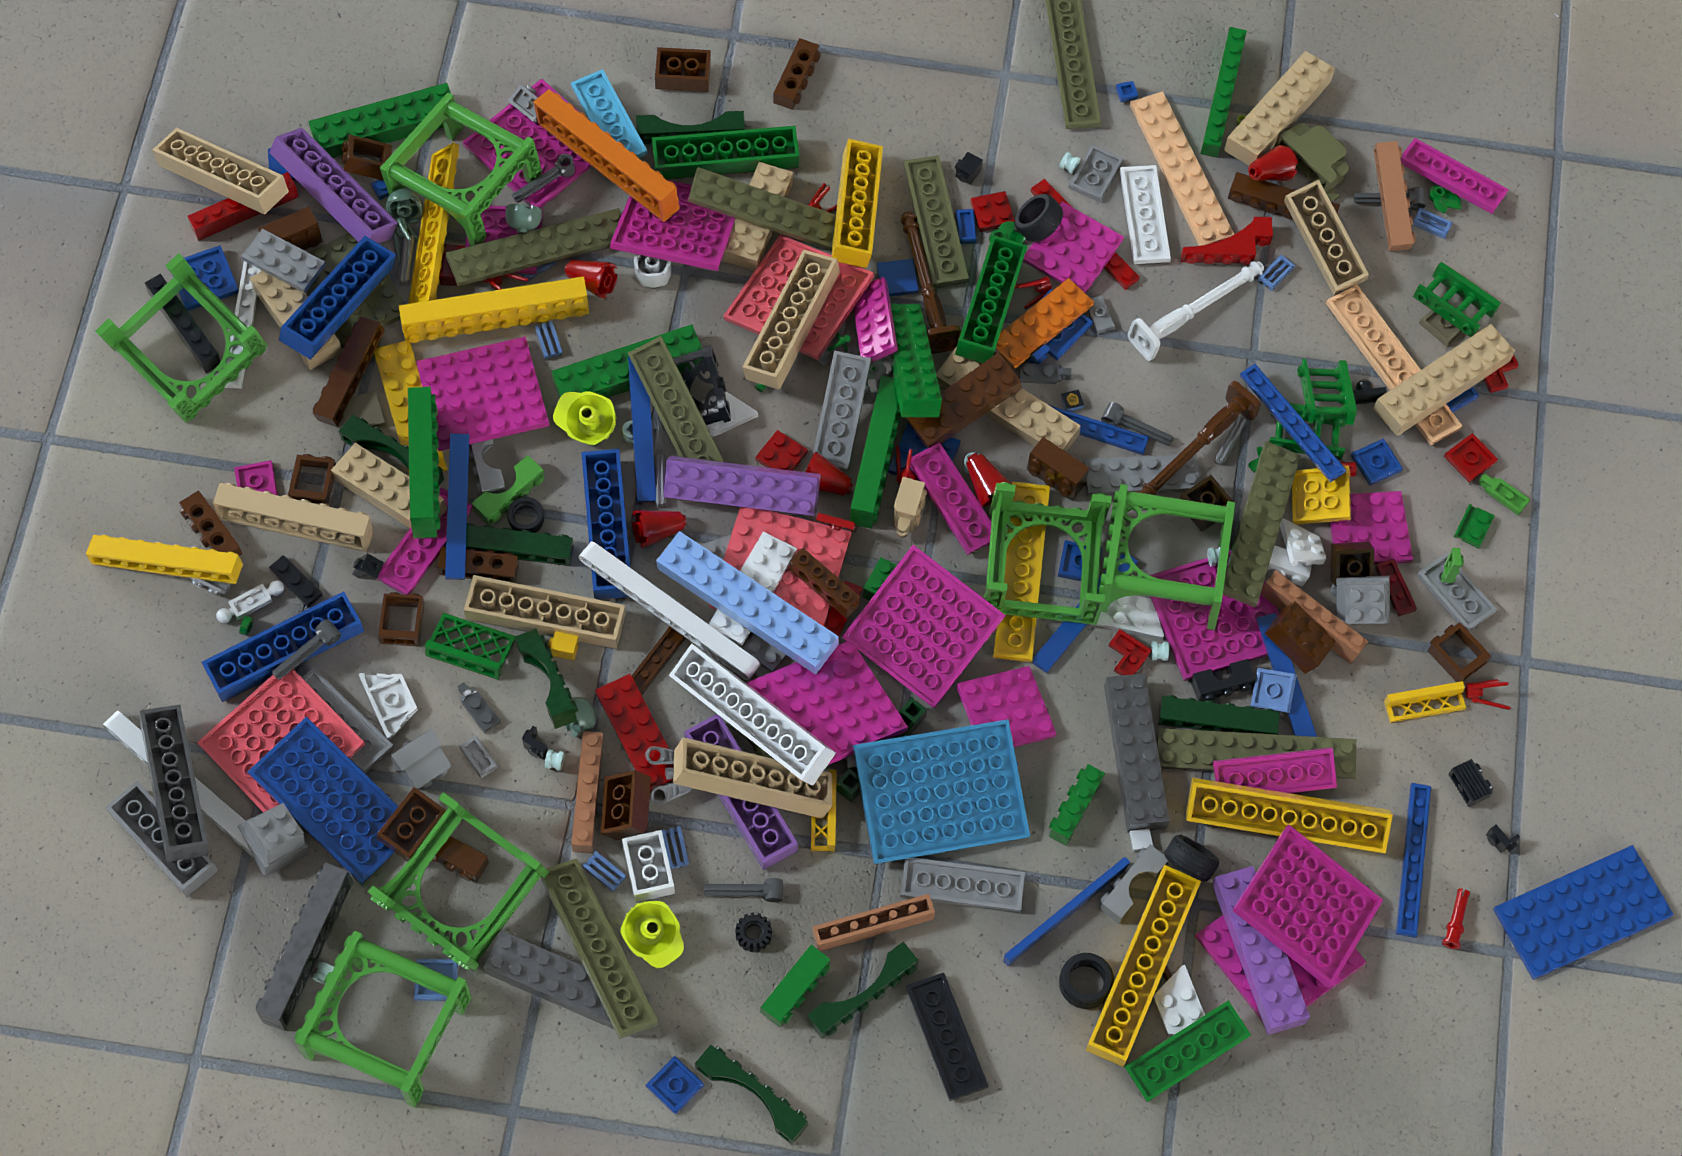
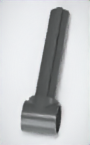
M569 154L560 155L557 162L554 163L555 167L513 193L514 201L517 203L521 202L559 176L571 177L574 175L576 169L572 156Z
M1422 187L1409 189L1406 193V198L1410 200V209H1424L1426 207L1425 189ZM1355 193L1354 202L1381 204L1380 193Z
M1109 402L1101 417V421L1113 426L1121 424L1167 446L1173 440V436L1124 414L1123 407L1115 402Z
M329 619L324 620L316 627L315 633L317 635L272 671L276 679L281 680L324 643L330 646L340 639L342 634Z
M768 878L764 881V884H705L704 895L763 896L767 902L783 901V880Z

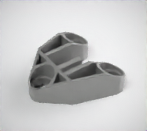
M652 746L645 753L646 760L651 764H674V750ZM652 750L660 752V758L657 761H652L649 757ZM674 767L665 768L666 780L674 778ZM666 783L665 785L653 787L650 791V799L655 804H663L690 792L692 788ZM658 789L664 792V798L661 801L654 799V792Z

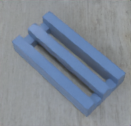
M1419 208L1413 220V226L1443 239L1446 238L1453 223L1422 208Z
M1281 254L1258 277L1257 281H1262L1265 287L1268 286L1269 290L1272 291L1295 268V264ZM1281 261H1283L1284 263L1268 279H1266L1265 277ZM1288 265L1289 267L1273 283H1271V281Z
M549 321V324L542 323V326L535 325V331L545 360L563 355L553 322ZM547 329L551 330L558 352L554 351ZM540 331H544L551 354H547Z
M681 826L662 830L670 869L688 866L689 861ZM675 833H678L684 862H680ZM666 835L671 837L676 859L675 864L672 863Z
M597 851L588 859L587 863L583 864V868L612 892L626 879L624 873ZM595 860H599L608 869L615 873L620 879L618 880L615 876H613L609 871H607ZM594 865L598 870L605 874L615 884L612 885L611 883H609L605 878H603L590 866Z

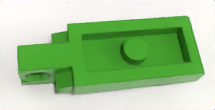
M1484 474L1478 482L1488 495L1518 516L1530 502L1528 497L1501 478L1497 479L1494 477L1492 479L1487 474Z
M1452 548L1444 564V571L1441 575L1442 583H1454L1456 575H1459V568L1463 567L1464 557L1461 555L1460 548Z

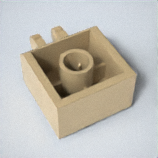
M906 477L902 478L894 504V517L892 521L894 527L897 528L896 534L900 538L907 537L908 531L913 532L915 525L919 526L921 511L926 503L927 490H924L925 482Z

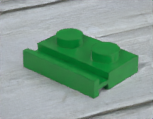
M1469 504L1453 537H1458L1462 539L1461 541L1479 549L1495 515Z

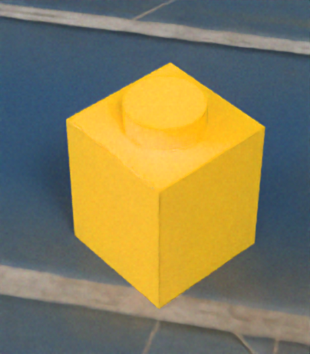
M555 631L554 638H550L548 647L551 649L553 657L575 661L579 638L577 635Z

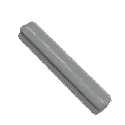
M409 235L411 241H408L406 237L404 238L399 273V283L402 285L409 283L415 244L414 235Z
M1238 416L1234 421L1216 456V463L1223 465L1227 460L1245 425V418Z
M656 454V506L665 507V455Z

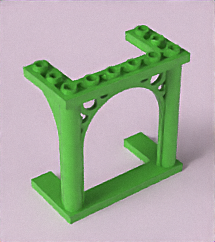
M447 93L380 167L389 195L395 190L409 188L439 205L463 226L471 246L482 243L487 236L480 214L490 206L496 196L500 195L502 189L507 183L512 181L515 174L522 169L525 181L530 183L541 176L542 173L534 139L527 137L524 140L456 103L454 95ZM442 123L446 136L450 140H454L463 130L464 125L486 137L494 145L497 154L496 164L489 176L479 184L465 189L441 187L404 165ZM504 153H513L507 159L501 157ZM469 193H474L475 197L470 202L467 201L466 196Z
M178 253L165 265L174 277L120 328L108 318L95 332L114 351H117L168 402L167 404L187 423L197 416V412L202 407H207L215 395L222 393L226 384L237 379L238 373L248 368L255 357L262 355L266 351L268 344L252 325L247 327L196 276L197 274L188 262ZM183 288L219 322L226 339L225 352L220 364L207 376L194 381H179L168 377L129 340L135 332ZM232 335H234V338H238L239 340H234L231 342L230 338ZM236 345L243 347V351L240 354H233L230 352V349ZM230 357H231V358H234L233 360L230 361L229 364H227V360H228ZM202 383H206L207 385H206V386H203V388H202V390H201V389H200V385H201ZM182 385V391L177 389V387ZM190 386L196 387V395L193 398L187 396V390Z
M1008 482L996 483L990 506L992 522L984 599L1005 615L1097 625L1105 603V595L1098 594L1102 527L1111 505L1112 496H1107L1103 493L1092 494L1087 510L1077 507L1070 509L1059 505L1044 506L1041 503L1013 502L1016 485H1011ZM1010 518H1019L1022 522V525L1015 526L1014 524H1012ZM1075 524L1084 526V529L1079 533L1072 531V527ZM1046 525L1064 531L1076 542L1082 556L1079 608L1005 600L1008 584L1004 583L1006 553L1009 543L1015 535L1032 526ZM1009 528L1013 530L1012 533H1007ZM1086 535V537H1084L1085 542L1081 541L1079 538Z
M1120 484L1119 491H1115L1110 522H1114V524L1109 526L1108 535H1112V538L1107 540L1106 552H1109V557L1104 558L1103 564L1106 574L1102 573L1098 593L1105 595V603L1101 612L1107 613L1109 605L1122 597L1134 595L1153 596L1211 606L1207 629L1215 630L1222 603L1235 502L1227 501V506L1127 491L1128 485ZM1134 510L1138 517L1135 519L1131 518L1127 513ZM1161 514L1222 523L1218 545L1220 546L1215 588L1158 579L1144 573L1135 565L1128 550V539L1133 528L1142 520ZM1126 521L1130 523L1128 527L1125 526ZM1121 554L1125 555L1124 559H1120ZM1126 563L1130 566L1129 570L1125 572L1117 570L1121 564Z
M443 792L438 799L448 808L400 872L380 888L372 885L368 893L372 895L370 899L383 909L395 911L394 917L403 923L407 920L411 923L412 926L410 928L420 935L422 932L428 936L426 940L436 947L438 944L444 948L442 952L467 971L470 968L476 971L480 965L477 962L540 877L545 878L549 871L525 851L519 850ZM465 820L526 866L485 919L468 927H450L435 920L426 910L421 897V881L429 863L460 822ZM412 884L416 886L415 891H406L408 887L411 889ZM407 896H415L417 902L412 906H405L403 899ZM419 908L422 913L418 916L417 912L410 913L409 911ZM434 921L435 926L431 927L430 923ZM472 930H477V934L473 935L475 936V939L473 940L470 932ZM447 931L453 933L452 943H450V937L448 935L445 936ZM461 932H464L467 936V943L463 947H460L457 943V936Z
M354 930L352 936L349 935L344 943V951L336 957L334 962L336 966L333 971L327 974L323 990L317 993L313 1009H309L306 1013L305 1024L297 1030L295 1043L303 1057L312 1061L315 1054L324 1055L399 1088L407 1105L415 1108L424 1091L420 1078L454 1012L463 1015L472 998L467 982L460 977L454 980L365 940L361 933ZM368 960H371V964L376 965L373 968H369ZM364 964L363 970L361 972H356L353 969V967L361 969L362 965ZM349 970L352 976L350 979H345L344 977H347V971ZM378 972L392 973L447 997L410 1072L356 1048L341 1033L337 1017L338 1006L345 991L359 978ZM337 991H340L339 996H335ZM331 1008L333 1010L331 1015H325L328 1013L327 1009ZM324 1021L333 1022L332 1028L328 1031H321L318 1028ZM334 1032L337 1033L336 1040L331 1036Z

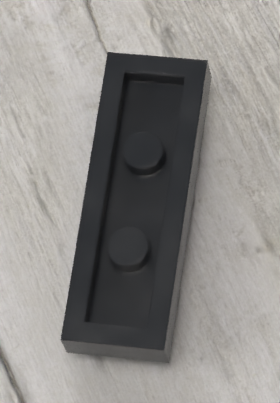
M284 555L269 566L270 571L306 607L309 608L323 596L322 592Z

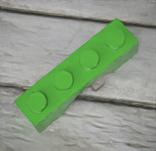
M528 455L514 466L516 481L508 491L499 494L485 491L472 502L473 512L487 525L497 522L513 501L526 497L532 488L539 486L545 478L544 470Z

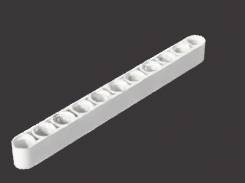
M590 542L579 555L582 563L744 680L748 681L761 664L755 657L595 542Z
M117 710L103 726L148 766L142 731ZM195 777L202 813L253 857L238 828V825L245 822V820Z

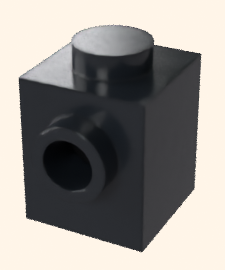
M967 151L962 160L959 159L955 165V177L971 185L982 170L983 159Z

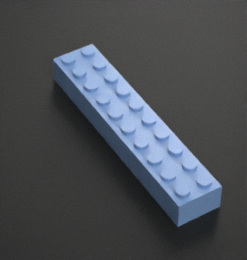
M680 531L656 560L658 570L814 674L818 673L839 645V636Z

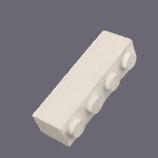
M1275 545L1266 574L1272 575L1277 570L1295 585L1303 587L1310 577L1312 565L1305 566L1304 562H1298L1297 566H1291L1287 549Z

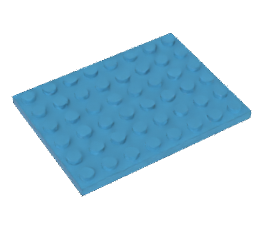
M1009 719L853 745L873 864L1030 837Z

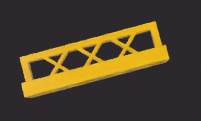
M1463 681L1388 694L1384 704L1390 723L1465 710L1466 705L1462 695L1465 689ZM1457 696L1459 705L1453 706L1447 702L1448 698ZM1436 700L1442 705L1440 709H1433L1428 706L1429 702ZM1416 703L1423 707L1422 711L1418 713L1409 708L1412 704ZM1392 708H1401L1404 710L1403 715L1394 717Z
M829 769L828 771L832 773V807L827 812V815L824 816L827 824L821 829L815 823L818 817L811 816V851L835 852L837 770ZM822 834L827 839V846H815V839Z

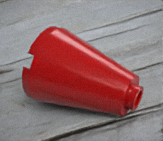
M1279 145L1252 162L1248 167V172L1253 180L1288 181L1296 175L1297 170H1295V166L1298 162L1291 148Z
M571 260L566 264L564 270L566 277L569 279L584 277L586 290L602 299L607 298L605 296L607 293L611 294L613 292L618 276L614 268L617 269V266L610 262Z
M814 452L805 472L821 474L819 491L844 496L845 493L850 494L854 485L851 483L852 479L819 452Z
M974 453L967 458L966 466L981 507H986L992 502L996 483L1008 482L1011 485L1012 483L983 454L978 455Z
M637 510L632 513V517H635V522H632L633 534L636 542L641 543L640 548H646L684 530V526L687 525L686 517L680 511Z

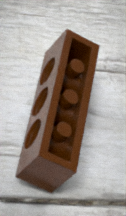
M799 38L773 93L774 104L791 110L794 109L796 104H799L802 96L801 92L806 89L808 84L807 79L814 72V64L819 62L821 56L819 44Z
M199 490L179 502L182 508L179 510L185 520H190V527L193 532L201 535L200 541L205 548L209 547L218 552H234L239 556L242 555L240 546ZM200 513L203 514V515L200 516V517H195L197 514H200ZM207 528H213L211 531H205ZM220 541L223 542L221 545H216Z
M441 546L437 566L439 575L445 576L446 547ZM473 548L466 549V579H473V575L516 583L519 568L518 556L512 553L498 554L490 550L482 552ZM477 562H483L480 566L474 565ZM496 564L502 565L500 568H494Z
M804 548L790 560V571L846 619L860 606V596Z

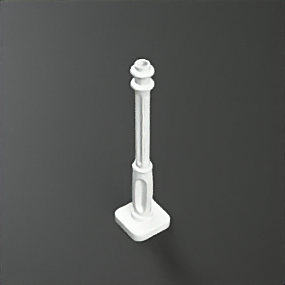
M1252 261L1249 267H1243L1241 272L1191 304H1185L1181 308L1163 316L1150 327L1141 318L1135 319L1128 331L1130 342L1147 361L1153 360L1160 347L1159 339L1176 331L1189 319H1192L1196 313L1247 281L1252 282L1255 276L1259 277L1262 275V271H1264L1263 264L1259 261Z

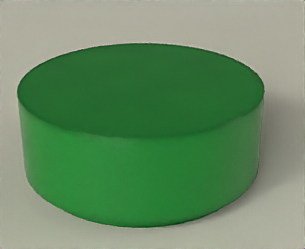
M247 615L244 617L239 634L247 636L250 633L254 622L252 617Z

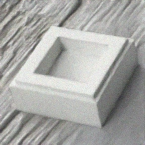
M1149 828L1129 832L1133 852L1140 851L1143 847L1147 849L1150 844L1153 846Z

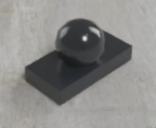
M1367 379L1357 382L1355 390H1353L1356 405L1375 403L1379 397L1387 393L1386 387L1374 388L1372 382Z

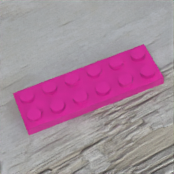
M1416 138L1413 139L1400 158L1401 164H1404L1405 167L1491 214L1494 213L1509 191L1504 186Z
M881 277L869 284L854 307L860 356L872 358L871 363L898 351L886 279Z
M939 442L913 456L910 465L911 469L919 481L925 482L924 489L927 490V494L967 556L990 544L991 521L941 443Z
M441 487L439 489L440 496L444 498L447 510L440 517L441 529L437 530V537L414 538L410 528L383 564L378 578H376L402 595L412 593L439 556L441 546H446L448 491ZM467 503V516L473 509L469 503Z
M1332 747L1213 761L1215 781L1284 793L1337 788Z

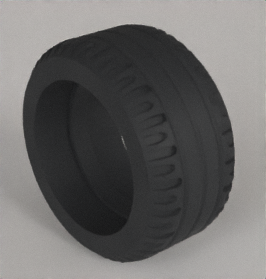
M1049 194L1036 195L1026 201L1019 209L1015 218V227L1026 240L1030 242L1042 241L1053 234L1059 227L1063 218V209Z
M1183 835L1174 836L1165 850V857L1171 864L1187 875L1203 882L1209 881L1219 866V859L1215 854L1198 842Z
M1080 953L1069 958L1064 964L1059 977V987L1063 997L1071 1005L1081 1009H1092L1103 1004L1107 1000L1114 984L1113 971L1107 961L1093 953ZM1078 967H1091L1101 975L1103 988L1094 995L1080 994L1070 983V973Z

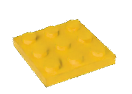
M1349 465L1343 466L1346 469V473L1332 482H1329L1318 468L1296 470L1292 484V515L1294 524L1351 520Z

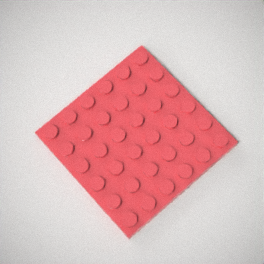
M780 234L723 315L724 320L759 335L802 251L807 250L831 257V255ZM838 262L840 273L799 351L800 353L816 360L820 359L875 277L874 272Z
M740 507L723 560L740 571L760 536L765 532L797 548V553L804 548L839 578L852 531L844 529L834 530L828 525L770 510ZM789 564L773 593L824 626L830 604L790 571ZM709 604V608L717 610V608Z
M294 669L281 680L276 679L272 675L197 742L263 813L279 804L247 772L305 717L312 721L349 759L365 745V742Z

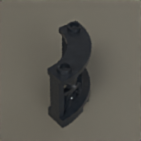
M704 346L702 350L673 358L676 365L689 362L693 368L691 371L689 368L683 367L685 373L681 374L683 379L686 380L685 383L689 391L697 376L701 381L714 385V388L707 393L704 403L693 397L700 413L701 409L704 410L702 417L706 425L722 420L724 423L731 421L729 401L725 398V392H727L723 376H719V363L712 346ZM704 357L697 365L694 364L693 360ZM702 371L705 375V372L709 371L710 377L705 379L700 372ZM713 395L716 396L715 402L710 400V397Z

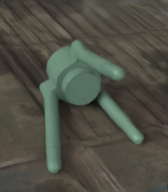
M402 217L395 219L398 225L393 234L399 264H401V253L397 236H405L408 241H411L409 232L411 235H414L417 242L419 238Z

